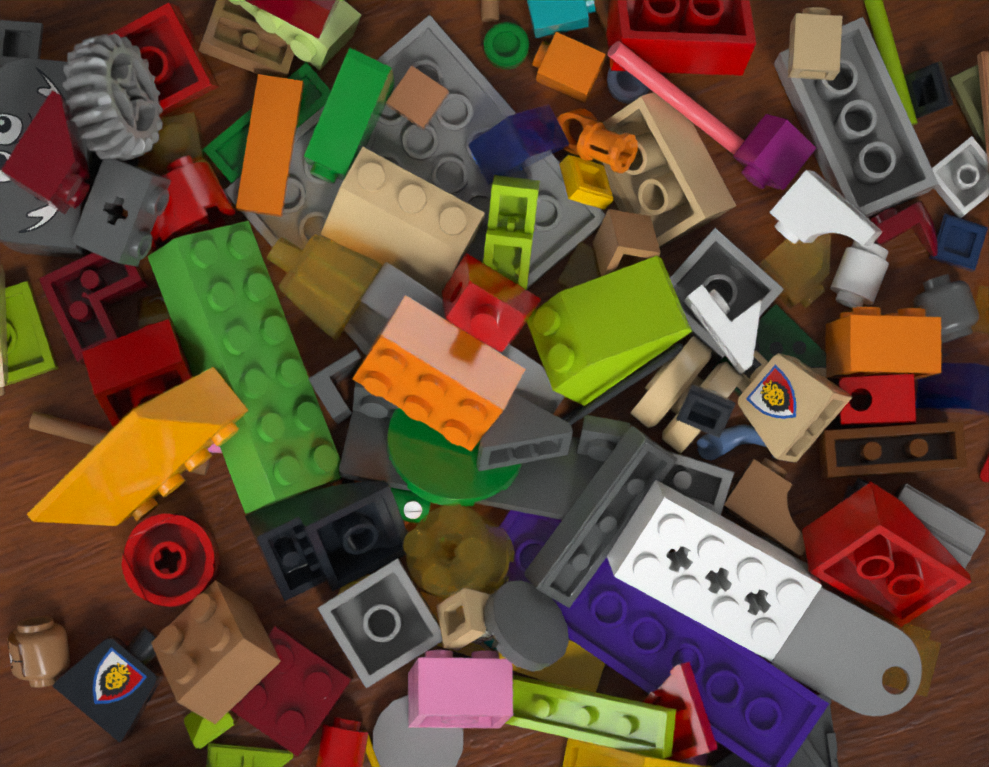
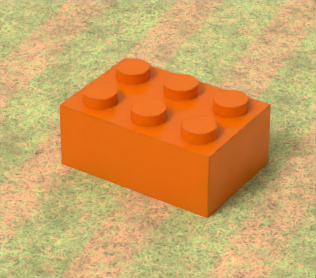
M405 295L375 339L352 379L363 385L372 395L382 397L402 409L411 419L425 423L443 434L449 442L462 446L471 452L504 411L526 369Z

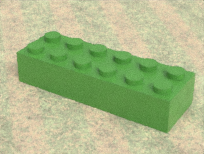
M249 221L177 237L148 256L149 262L193 377L214 367L249 410L235 423L239 431L224 444L220 445L245 514L255 512L293 496L324 488L342 479L339 475L341 463Z

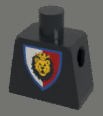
M143 626L129 645L115 635L109 636L60 677L52 687L118 742H123L133 732L164 677L162 673L150 664V661L156 655L151 642L158 635L146 626Z

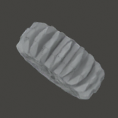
M117 34L95 36L75 45L74 51L68 53V64L63 66V72L67 80L62 84L68 95V100L65 103L71 109L72 116L70 120L75 121L77 124L79 138H86L87 148L89 151H96L100 159L110 158L126 161L142 156L145 152L152 150V145L159 140L158 130L162 129L159 114L163 112V108L159 105L158 101L160 92L156 90L154 84L156 76L151 75L148 69V60L141 59L140 49L137 46H132L127 37L120 38Z

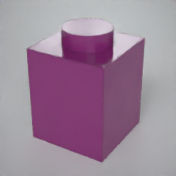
M765 114L733 157L745 167L741 173L753 185L760 189L767 185L784 190L816 147L787 119Z

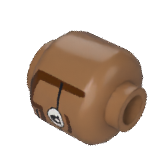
M36 616L17 622V628L9 633L7 642L12 674L16 678L29 681V686L46 687L53 685L57 681V676L69 669L71 661L67 632L64 626L54 623L53 617Z

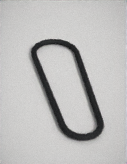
M679 343L670 347L587 405H580L561 419L571 425L672 359L682 350L683 345Z

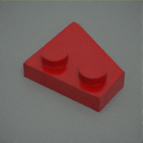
M690 662L674 666L667 680L657 690L652 691L643 703L676 710L672 756L665 759L681 761L718 748Z

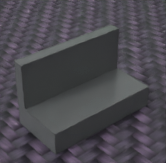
M354 350L309 378L310 383L337 424L351 417L352 412L335 384L358 370L363 360L357 350Z

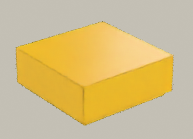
M569 154L559 164L568 199L603 210L614 201L604 165L586 161Z

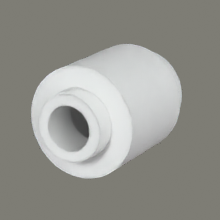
M854 240L852 247L846 248L830 287L832 291L837 293L835 300L850 308L862 307L863 304L873 305L889 265L885 261L889 253L888 250L875 243L871 246H863Z

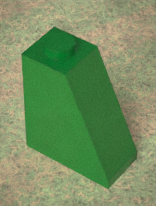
M349 48L304 154L307 164L312 166L311 174L331 184H335L337 178L344 181L361 148L366 147L386 106V101L391 96L395 87L392 67Z

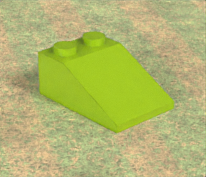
M658 256L561 291L534 310L527 320L552 390L584 406L692 332L664 263Z

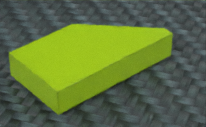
M210 742L208 744L206 767H283L294 757V754L287 749Z

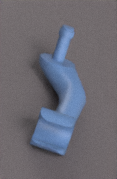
M747 424L724 429L720 438L708 433L697 441L699 455L711 461L742 444H756L767 447L754 427Z

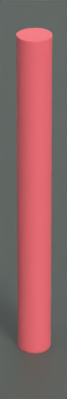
M620 41L615 42L611 46L608 56L725 149L733 155L736 153L745 140Z

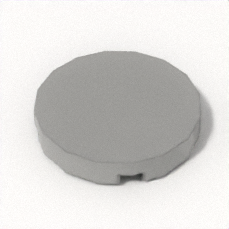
M408 695L394 700L380 713L373 730V750L381 767H456L463 751L464 730L463 728H408Z

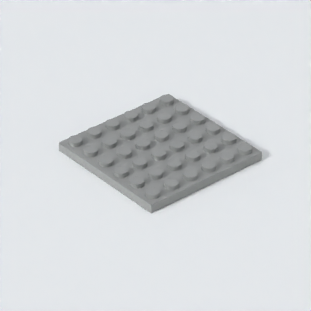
M430 15L377 59V61L392 67L395 82L393 91L411 65L449 90V95L425 130H422L388 106H385L365 148L485 213V221L467 254L483 263L494 175L540 180L527 289L601 226L605 213L600 208L568 199L559 165L560 162ZM323 106L297 128L283 216L277 217L241 211V213L366 355L388 319L360 301L381 267L321 235L339 188L343 183L342 180L337 178L335 184H331L310 173L312 166L307 164L304 158V154L325 107ZM241 176L224 190L235 206L237 204Z

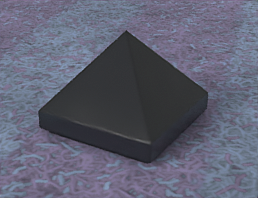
M942 61L904 75L916 119L954 105Z
M691 385L676 420L720 438L736 403L713 390Z

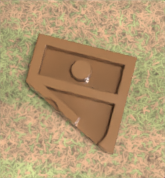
M229 0L215 1L198 51L256 74L286 78L294 57L290 45L276 33L265 31L258 24L256 18L242 6L233 4Z

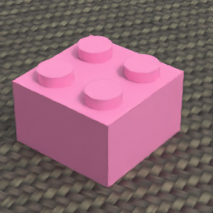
M448 650L426 651L425 658H418L408 672V728H501L513 716L512 663L507 659H500V653L497 651L472 652V658H453V652Z

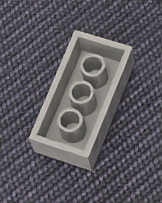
M863 17L842 26L840 71L834 80L788 78L789 49L779 53L774 62V67L806 138L816 147L813 153L826 182L867 218L875 216L893 206H898L930 192L938 184Z

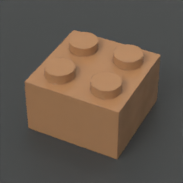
M216 580L202 594L198 595L151 642L177 702L214 724L281 662L252 603Z

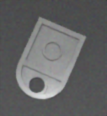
M822 587L772 662H770V664L789 677L846 708L867 716L889 715L903 708L917 692L922 675V665L918 650L904 632ZM897 666L905 672L907 683L901 692L891 694L884 689L882 676L888 668Z

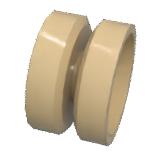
M695 336L689 340L675 358L673 357L660 368L645 387L648 392L630 412L633 417L647 428L656 426L669 409L676 415L662 432V440L679 454L684 451L701 431L676 420L691 385L713 390L728 398L744 377L727 362L718 364L705 380L697 376L711 359L712 350Z

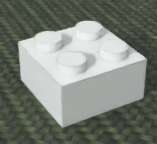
M972 136L932 168L938 181L934 189L958 218L963 217L989 196L987 154Z

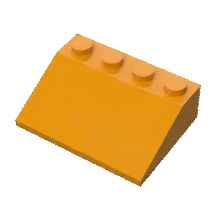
M212 367L134 409L27 515L33 522L117 526L132 516L138 522L159 506L155 500L159 494L166 497L184 483L185 479L181 474L186 469L192 472L212 456L208 450L211 445L215 444L219 447L239 431L235 423L249 410L218 371Z

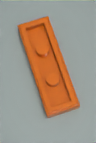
M258 74L236 204L238 211L277 217L283 216L304 88L303 81Z

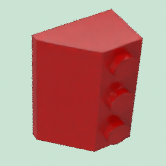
M609 0L606 31L608 51L615 42L620 41L659 73L743 76L756 46L750 0ZM609 57L611 71H626Z

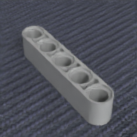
M387 262L384 263L360 299L361 302L389 320L406 295L447 320L445 318L442 298ZM511 345L503 352H499L526 369L513 393L554 414L565 396L552 390L544 367Z

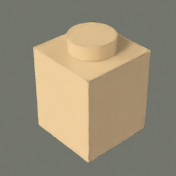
M820 7L805 8L803 13L795 14L790 24L788 78L835 79L840 71L842 16L831 15V10Z

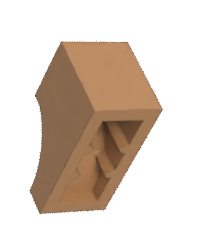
M764 458L761 463L755 459L749 461L726 496L723 509L766 538H770L779 544V546L793 556L801 557L805 551L803 534L794 524L788 509L787 494L792 484L784 479L787 471L767 458Z

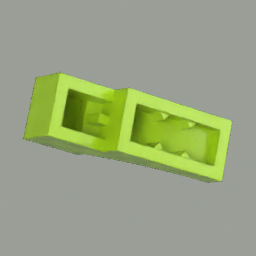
M494 175L483 263L527 290L540 180Z

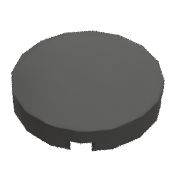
M520 580L507 582L488 597L484 608L485 627L489 636L494 633L496 640L500 643L496 648L504 658L519 668L533 672L550 667L565 655L569 643L568 626L560 608L550 596L536 589L531 583Z

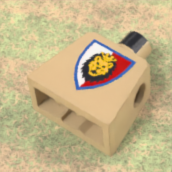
M754 351L752 366L742 373L750 382V385L739 396L738 405L776 459L797 462L852 397L795 357L778 353L768 362L758 351Z

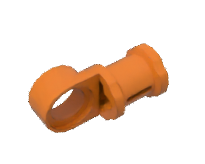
M579 108L561 114L554 124V136L558 145L565 151L580 156L583 160L592 161L596 159L609 164L612 171L624 173L629 169L636 157L638 141L635 135L631 133L620 135L607 130L605 125L597 121L593 113L587 109ZM572 119L579 121L583 127L578 141L574 140L569 131V124Z

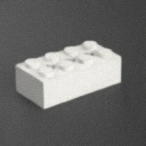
M655 480L607 555L613 574L618 579L771 662L822 586L819 579L809 572L807 563ZM671 548L676 550L675 552L667 553Z

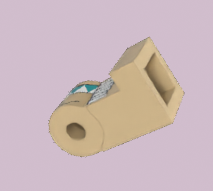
M463 588L437 605L444 648L458 651L469 643L480 645L485 651L499 652L496 646L500 643L496 640L494 633L489 636L485 627L484 608L490 596L489 594Z

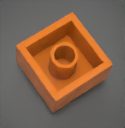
M856 307L853 308V312L840 313V319L825 324L826 378L839 379L843 377L914 374V380L941 373V317H926V309L921 308L898 309V313L884 314V316L881 315V308Z

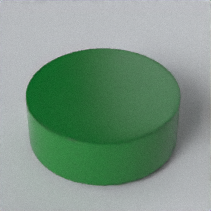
M510 22L496 24L487 32L484 39V53L487 60L493 66L503 70L514 69L521 65L528 55L529 40L527 34L520 26Z

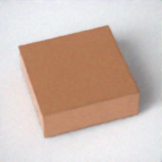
M411 65L386 101V106L422 130H425L449 95V90Z

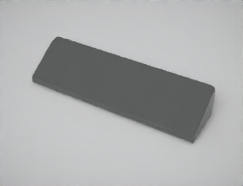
M631 426L526 569L525 577L536 589L570 608L606 559L655 480L662 482L678 458L643 432Z

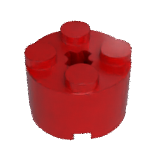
M184 156L167 166L168 173L162 177L172 180L167 189L169 201L164 212L157 216L151 232V249L153 252L177 237L223 227L226 223L222 216L224 214L230 217L235 215V210L210 163H194L191 156Z
M158 514L145 519L132 530L124 547L121 565L128 586L137 596L154 605L177 607L192 603L198 595L202 594L217 579L220 568V553L215 538L200 522L178 514ZM167 549L173 553L181 554L182 559L177 562L178 570L176 572L172 568L162 567L161 562L167 559L165 553Z

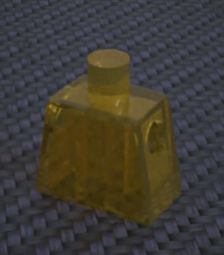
M316 234L310 238L303 250L282 236L275 243L267 257L269 261L287 272L278 287L280 291L335 342L361 305L360 299L382 268V264L378 261Z

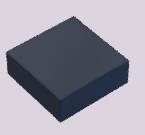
M944 214L936 234L938 255L933 257L930 254L929 259L970 272L975 271L988 227Z

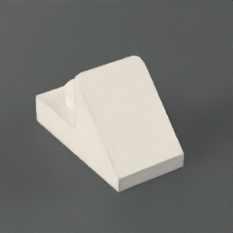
M701 285L690 293L684 302L739 374H742L753 363L761 300L733 321H730L726 316L730 312V308L715 289L708 293L704 286Z

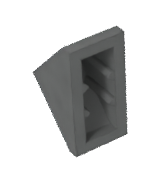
M513 393L504 411L480 440L476 462L478 471L568 455L573 434L571 424Z

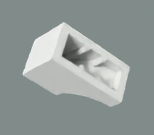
M806 170L770 211L779 220L775 224V228L794 244L799 239L803 243H813L820 235L839 233L853 238L863 246H871L883 232L815 171Z

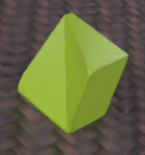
M230 710L214 724L192 711L184 718V724L196 749H201L237 724L239 718Z

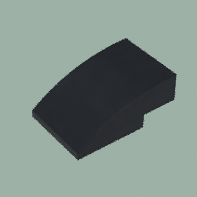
M365 481L322 488L290 497L245 516L271 577L284 601L325 581L333 592L415 551L387 481Z

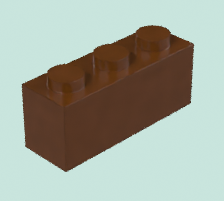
M963 421L823 431L818 437L821 479L953 471L967 468Z

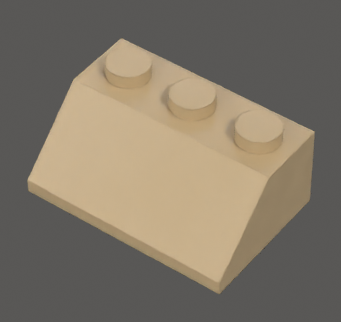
M653 92L639 97L603 122L607 130L620 135L623 133L635 135L638 141V150L634 161L624 173L612 171L609 164L593 159V161L604 165L613 199L620 211L651 216L659 249L701 228L736 206L693 123Z
M362 147L339 188L321 235L381 268L385 262L389 263L442 298V289L472 245L485 221V213Z

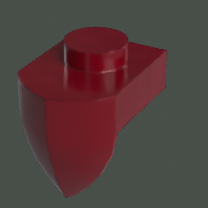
M922 201L913 204L899 213L893 206L870 219L872 223L883 231L875 240V244L881 246L912 229L926 250L933 257L938 255L934 223Z

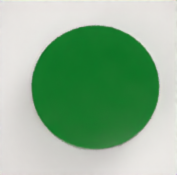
M400 408L394 411L390 420L387 437L389 460H391L399 476L407 483V488L429 502L449 507L474 506L475 502L492 497L501 490H506L516 479L522 466L521 463L478 471L476 462L480 441L470 452L462 446L449 442L443 434L425 423L411 419Z

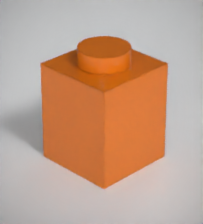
M556 32L551 43L542 41L532 65L539 68L536 82L586 103L604 64L606 54Z

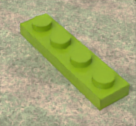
M512 675L513 716L505 724L660 759L672 756L675 709Z

